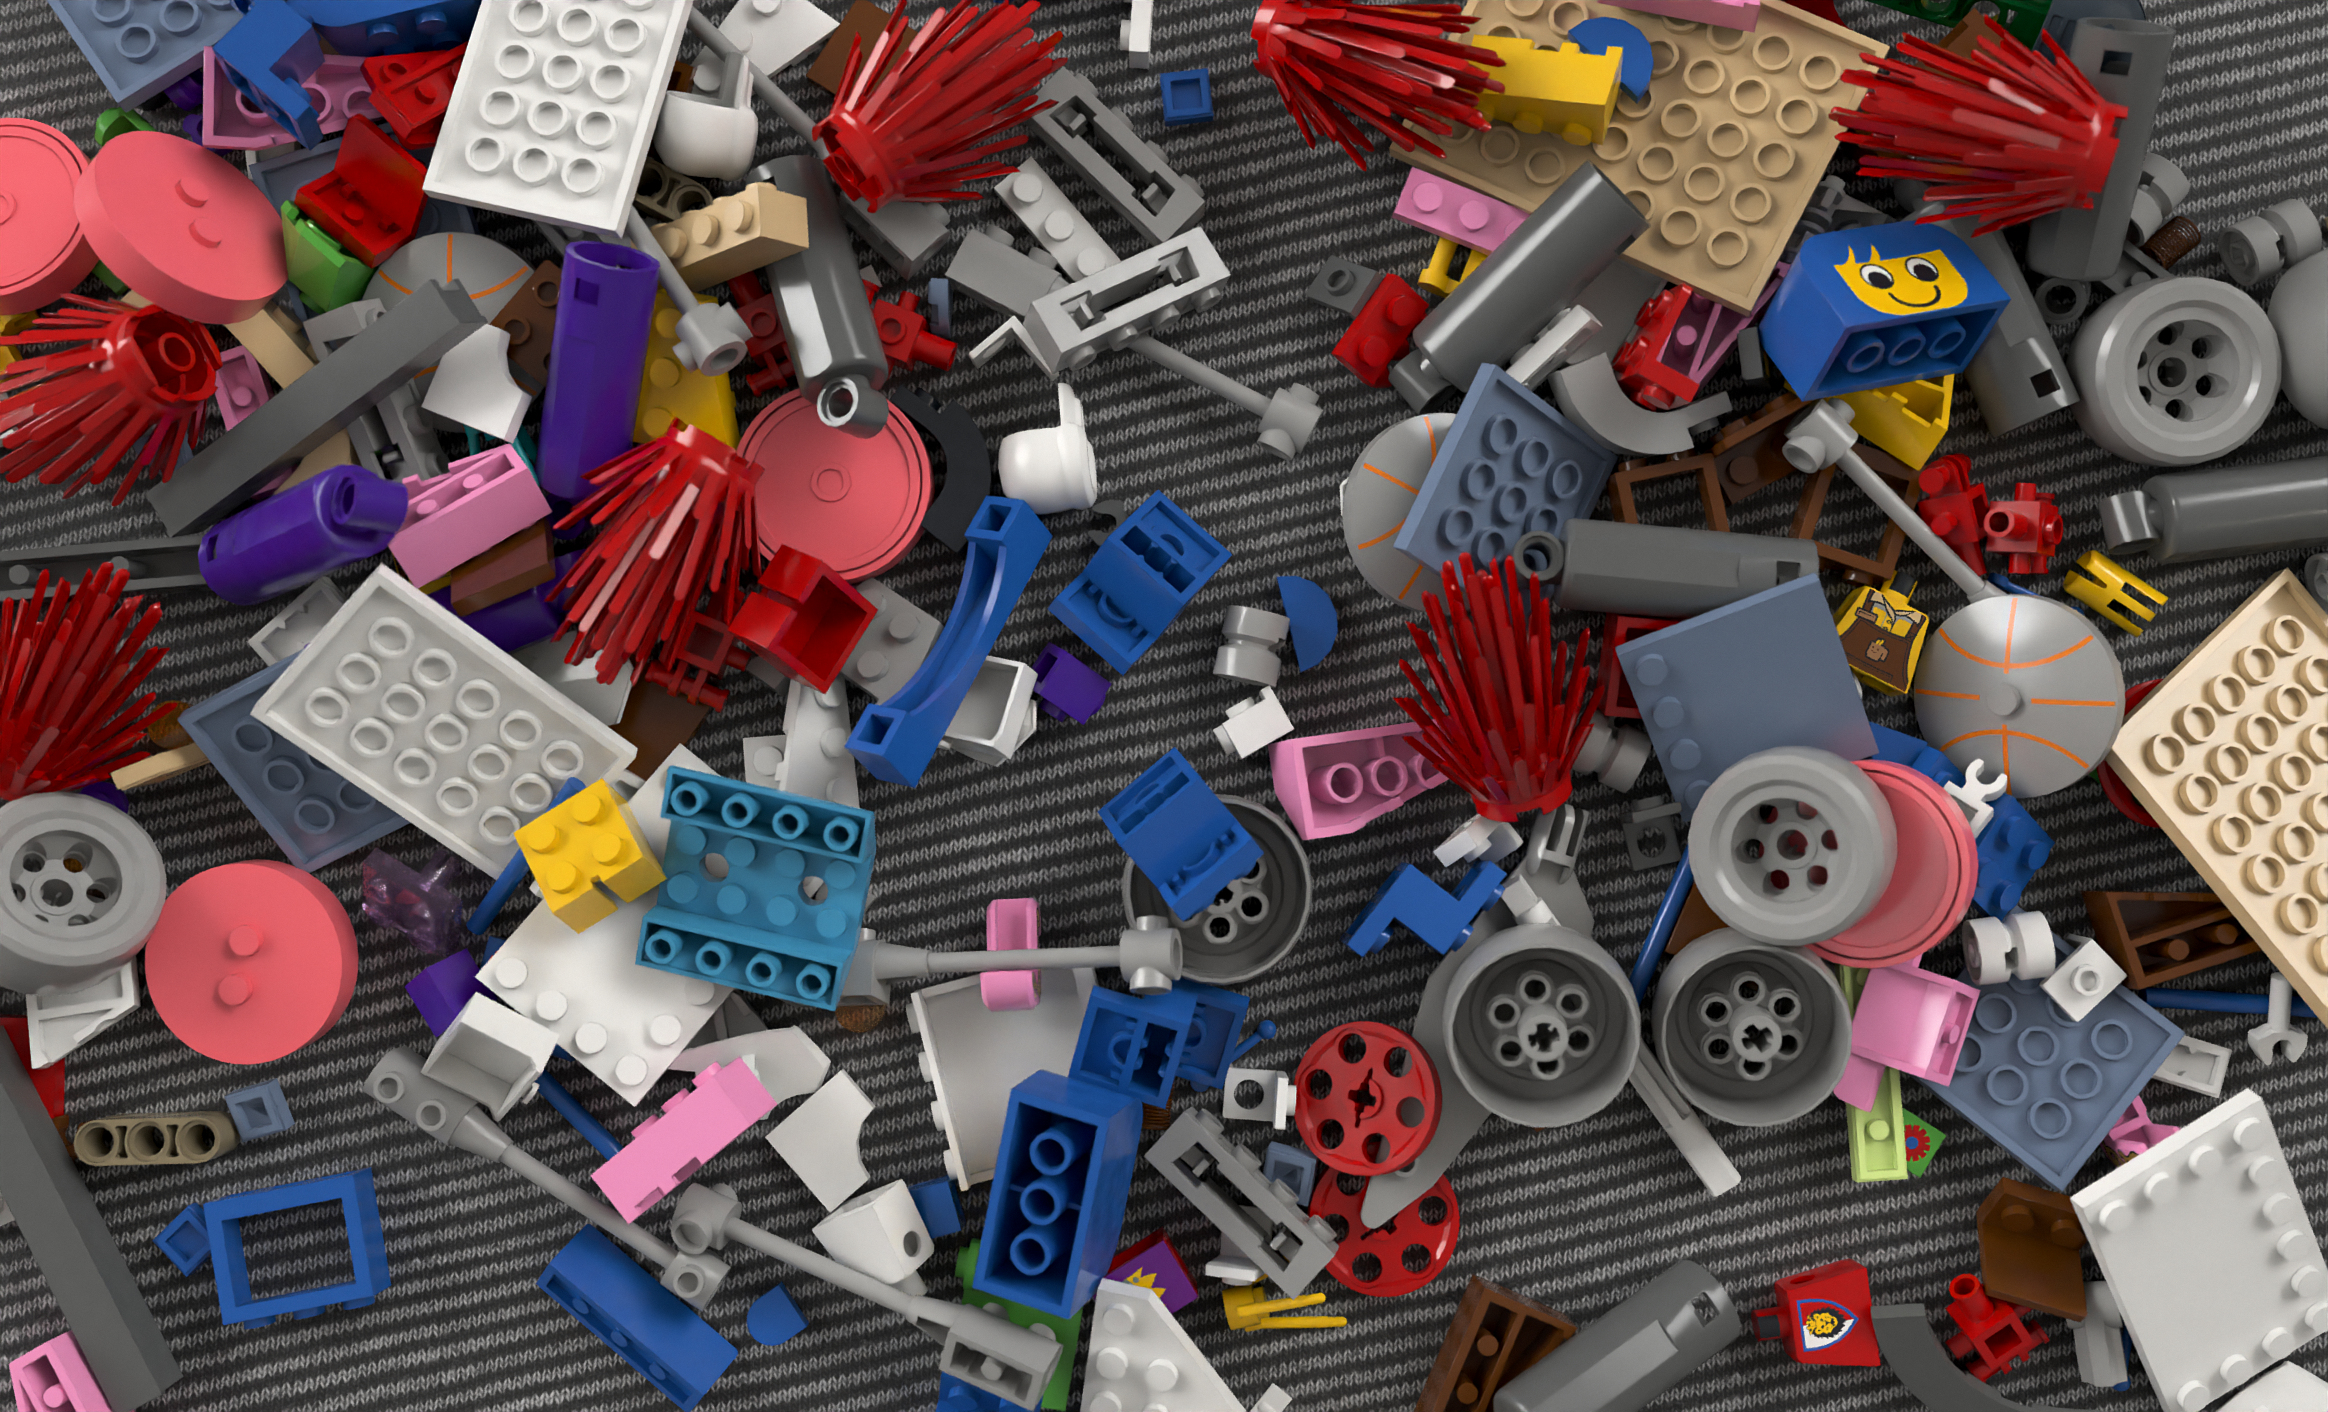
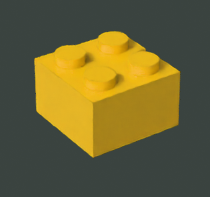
M603 778L513 833L552 914L578 934L618 910L615 901L594 884L601 879L607 887L628 904L667 879L627 801Z

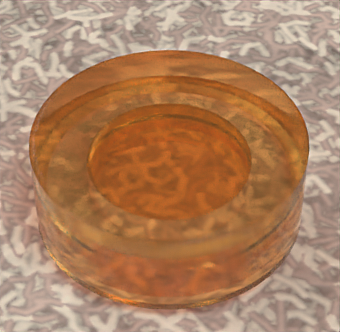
M169 700L160 703L152 710L151 713L167 703L178 702L174 710L147 727L149 736L156 745L164 749L174 750L195 743L177 720L184 710L194 706L191 703Z
M886 1005L837 1006L835 1015L844 1028L852 1032L862 1033L873 1029L882 1021L886 1012Z

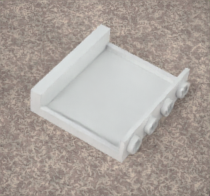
M1094 967L1041 969L1040 1003L1033 1010L990 1011L982 998L980 973L919 989L911 993L913 1003L906 1004L908 1022L913 1034L921 1033L925 1052L918 1053L921 1072L925 1082L933 1081L938 1099L931 1102L934 1123L938 1131L946 1130L950 1149L943 1152L945 1166L950 1180L958 1179L961 1192L969 1190L972 1184L994 1179L1011 1088L1039 1070H1046L1068 1077L1090 994L1094 985L1099 986Z

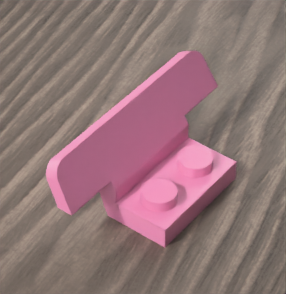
M1923 954L1900 964L1870 968L1852 1020L1851 1055L1843 1077L1833 1089L1835 1096L1844 1102L1871 1113L1886 1066L1949 1087L1981 990L1957 980L1918 968Z

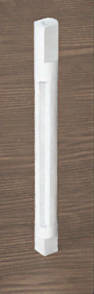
M1521 874L1516 875L1502 885L1505 887V891L1501 897L1512 911V918L1518 925L1550 923L1561 926L1541 897L1537 898ZM1569 993L1568 996L1576 1007L1579 1008L1582 998L1577 994ZM1641 1038L1634 1070L1628 1079L1713 1197H1717L1738 1185L1741 1176L1681 1092L1671 1083L1664 1068Z

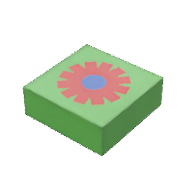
M1902 1108L1907 1171L1921 1178L1946 1135Z

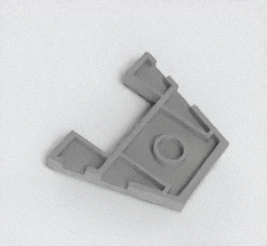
M871 577L854 589L874 605L878 611L839 674L877 700L876 705H881L895 695L918 671L938 641L944 626L941 622ZM760 656L749 662L746 670L778 695L784 697L789 691L791 679L784 676Z

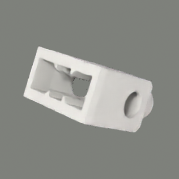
M903 1179L843 1202L812 1229L815 1236L837 1263L914 1297L915 1295L924 1296L927 1293L928 1288L916 1269L934 1253V1244Z

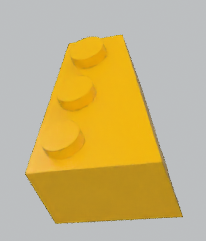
M1474 34L1471 46L1493 50L1497 53L1498 58L1506 62L1505 67H1493L1467 60L1469 64L1490 74L1488 78L1501 82L1505 86L1504 94H1499L1485 88L1482 93L1478 94L1457 87V89L1479 97L1478 105L1473 108L1483 113L1484 120L1491 122L1493 119L1509 122L1516 129L1530 134H1538L1541 131L1559 134L1565 141L1575 145L1586 146L1590 142L1603 145L1620 91L1623 47L1608 46L1605 56L1578 53L1580 49L1578 43L1562 42L1560 52L1536 50L1534 49L1535 42L1532 39Z
M665 289L657 290L633 442L645 444L664 435L673 418L677 417L687 427L691 424L737 451L742 437H739L734 409L737 406L734 391H731L728 372L718 376H705L699 368L692 373L685 368L672 347L681 342L675 332V328L682 314ZM692 292L700 305L705 303L718 304L717 297Z
M1954 374L1830 396L1823 399L1828 402L1830 398H1838L1846 402L1855 413V417L1849 425L1858 434L1917 471H1920L1948 430ZM1785 378L1783 387L1796 394Z

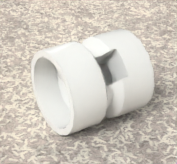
M2040 911L2010 914L2007 916L2005 923H2001L1996 917L1971 919L1963 922V954L1969 976L1975 985L2004 983L2009 980L2013 973L2020 980L2050 977L2053 975L2055 970L2054 942L2048 922Z

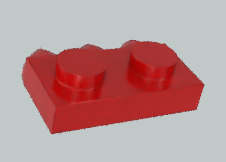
M1387 273L1331 354L1366 385L1374 388L1391 387L1392 385L1388 380L1390 371L1387 365L1390 360L1401 361L1410 354L1407 336L1409 333H1413V330L1427 317L1426 309L1429 304L1398 275Z

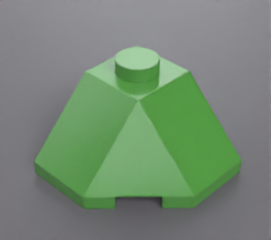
M286 200L281 206L287 273L288 279L302 290L298 296L299 299L320 315L349 303L358 302L365 294L367 286L378 270V267L375 266L372 269L297 207L293 201Z

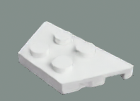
M17 891L18 901L20 903L23 898L21 893ZM87 895L88 899L94 903L104 901V899ZM42 899L48 905H50L52 902L47 899ZM77 919L68 921V926L85 925L83 921ZM136 956L110 978L80 992L57 996L26 994L32 1069L40 1070L50 1067L141 1007Z

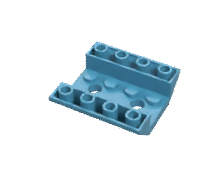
M673 765L668 767L660 814L661 818L671 820L662 869L667 879L660 883L657 904L643 915L635 964L835 1011L858 946L876 853L874 812ZM717 853L726 859L729 865V872L726 877H715L707 870L705 865L707 854ZM809 876H816L822 879L828 888L827 898L823 900L811 899L803 889L804 879Z

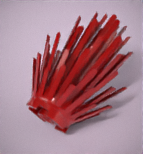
M900 0L851 91L863 58L859 48L862 38L858 31H856L829 116L812 128L813 141L816 142L823 138L830 154L822 160L834 180L853 202L863 197L871 203L867 211L869 213H876L889 202L981 200L984 197L977 191L951 192L950 189L962 187L963 184L961 182L1021 172L1015 166L1005 167V164L994 161L933 173L981 159L982 156L1025 144L1028 141V136L1018 135L961 152L1059 103V101L1049 99L1022 112L1023 109L1033 105L1038 100L1037 95H1029L997 113L991 114L993 111L1041 83L1039 80L1061 68L1068 61L1067 57H1061L1054 61L1046 57L1055 49L1054 46L1062 40L1063 34L1061 31L1055 32L1040 44L1032 41L1021 49V46L1034 36V31L1030 27H1025L1001 44V42L1030 22L1031 15L1038 10L1041 5L1040 2L1030 0L1018 9L1015 5H1009V0H1005L1000 5L990 9L933 58L976 17L979 8L976 6L968 7L973 0H961L946 16L945 8H938L872 93H870L904 39L903 34L909 26L908 16H904L891 35L907 5V0Z
M1263 0L1256 13L1250 38L1258 40L1259 60L1253 59V64L1260 74L1274 80L1289 115L1293 114L1306 142L1312 150H1315L1316 140L1301 110L1319 135L1324 136L1325 131L1334 144L1337 140L1363 171H1367L1366 161L1348 139L1354 145H1361L1368 152L1374 151L1372 143L1326 96L1373 125L1405 151L1413 152L1415 150L1414 144L1441 159L1447 158L1443 149L1391 119V112L1436 135L1452 137V127L1416 110V107L1459 122L1483 133L1491 129V124L1483 119V113L1473 108L1478 105L1479 97L1453 86L1478 94L1482 93L1484 88L1504 94L1505 86L1501 82L1488 78L1490 76L1488 72L1469 64L1467 60L1493 67H1505L1506 62L1498 58L1497 53L1493 50L1439 38L1443 31L1459 34L1470 32V28L1464 24L1474 25L1481 20V18L1475 16L1457 15L1462 11L1458 4L1364 5L1352 3L1355 0Z
M1985 13L1984 24L2003 40H2000L1999 48L1985 37L1979 35L1976 38L1977 46L2015 72L1977 50L1971 51L1970 55L1974 60L1971 61L1937 45L1902 32L1905 43L1896 44L1899 53L1922 61L1928 67L1979 87L1895 59L1887 58L1886 60L1868 53L1859 54L1862 62L1891 71L1889 76L1864 69L1857 71L1845 69L1840 75V80L1844 83L1873 89L1875 92L1866 93L1860 103L1861 109L1870 112V114L1842 107L1831 109L1828 118L1837 121L1840 126L1871 132L1869 136L1840 132L1834 136L1836 140L1859 144V147L1959 163L1957 165L1866 155L1859 159L1860 164L1904 170L1863 167L1856 174L1895 179L1971 184L1929 187L1922 197L1924 202L1982 198L1983 200L1949 205L1943 213L1919 217L1914 224L1920 225L1982 214L1978 220L1979 223L2002 219L1974 229L1970 238L2068 207L2091 212L2094 207L2093 198H2089L2087 195L2089 191L2101 193L2120 139L2114 138L2118 128L2113 126L2115 118L2126 120L2129 110L2127 106L2106 102L2044 28L2041 39L2056 55V67L2037 50L2031 52Z
M62 293L60 295L67 302L109 313L64 308L60 309L57 313H42L46 318L35 319L32 323L39 327L88 329L25 330L17 336L0 337V346L94 340L91 343L55 354L12 362L6 366L5 370L0 371V380L33 371L0 383V394L69 370L0 401V436L14 427L18 428L15 432L4 437L2 444L5 448L11 450L19 447L0 459V474L9 471L5 475V479L10 483H18L36 469L60 455L38 474V480L42 484H60L111 443L101 457L65 490L62 499H68L75 495L89 481L94 485L102 483L131 446L155 424L153 432L113 497L112 506H118L125 499L143 467L152 461L157 449L158 452L149 469L150 480H153L159 470H161L162 482L167 483L170 481L189 421L190 427L187 442L190 449L193 450L195 448L198 437L203 441L208 397L213 395L219 388L215 386L216 371L223 367L221 355L213 337L199 321L190 323L182 316L171 313L155 304H149L142 308L109 298L111 301L109 303L72 293Z
M674 417L664 435L581 475L580 478L588 480L591 484L598 487L608 481L610 482L572 507L570 510L573 512L557 522L553 529H569L628 484L630 485L591 518V524L604 525L613 517L543 601L553 602L566 585L567 588L576 587L562 607L565 611H571L550 640V643L560 641L572 623L580 622L576 639L564 658V664L571 663L573 666H579L584 658H593L596 652L603 648L595 664V669L599 672L596 680L599 684L606 683L611 685L623 664L636 651L635 658L637 663L630 676V681L634 687L660 634L661 640L665 641L659 659L661 664L665 665L667 671L670 672L679 647L681 648L709 569L711 567L708 584L711 590L716 593L720 586L724 560L727 558L728 565L722 618L729 627L732 622L733 603L735 601L737 604L740 567L748 571L750 548L752 550L753 574L759 579L762 576L755 486L765 468L753 461L750 467L746 469L749 461L737 455L738 453L734 448L691 424L687 427L683 421Z
M1463 552L1459 555L1458 560L1477 639L1472 622L1468 618L1453 563L1450 560L1445 561L1442 564L1443 572L1440 570L1454 627L1453 633L1459 647L1462 664L1437 594L1423 591L1421 595L1423 605L1452 681L1442 663H1440L1427 633L1421 628L1417 630L1414 623L1406 621L1450 716L1444 714L1408 662L1400 659L1398 663L1403 673L1421 696L1422 705L1432 718L1436 719L1443 732L1414 699L1404 697V699L1393 697V699L1425 732L1422 734L1423 739L1446 761L1412 736H1402L1403 740L1432 762L1431 766L1470 793L1478 814L1498 822H1518L1516 813L1541 807L1542 813L1545 815L1561 806L1571 795L1573 787L1570 770L1595 723H1589L1601 700L1605 686L1602 685L1595 689L1570 742L1583 703V693L1590 672V666L1583 667L1590 629L1586 628L1581 633L1565 703L1560 705L1566 670L1567 644L1565 641H1560L1558 645L1552 686L1549 597L1540 602V586L1537 573L1532 572L1529 580L1531 613L1528 617V648L1521 592L1518 591L1513 557L1508 555L1505 562L1512 618L1511 625L1495 556L1489 563L1492 575H1488L1485 570H1478L1475 574L1471 555Z
M103 562L95 577L89 568L60 622L71 591L70 582H67L61 576L44 622H37L49 581V570L47 568L43 569L39 574L31 605L23 597L21 598L12 637L14 600L11 597H7L3 601L0 629V798L14 801L37 793L70 792L109 779L112 776L108 773L144 760L151 755L149 752L140 751L91 770L132 748L134 742L147 735V733H141L140 731L174 710L178 705V702L165 704L93 750L144 713L146 707L155 700V692L145 695L99 731L171 648H160L158 650V647L155 646L148 649L127 676L118 684L130 667L129 661L162 617L160 602L151 605L116 655L115 649L144 595L135 596L133 599L126 598L112 619L108 620L130 578L128 570L124 568L118 569L109 586L111 581L110 575L114 569V565L111 562Z

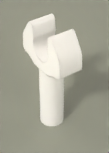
M2281 972L2271 974L2268 1022L2248 1031L2249 1046L2255 1055L2266 1065L2271 1064L2273 1046L2280 1040L2281 1052L2291 1062H2296L2307 1046V1034L2297 1025L2290 1024L2293 986Z

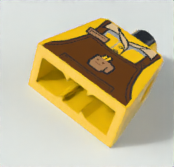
M1895 570L1891 580L1884 582L1880 591L1868 586L1854 589L1832 617L1850 669L1856 675L1858 681L1890 697L1907 694L1929 623V617L1926 614L1907 605L1918 582L1911 576Z

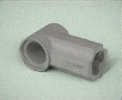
M2083 1281L2088 1315L2082 1322L2066 1319L2068 1328L2073 1329L2081 1382L2093 1384L2095 1387H2113L2118 1383L2128 1381L2121 1328L2124 1326L2123 1318L2106 1281Z

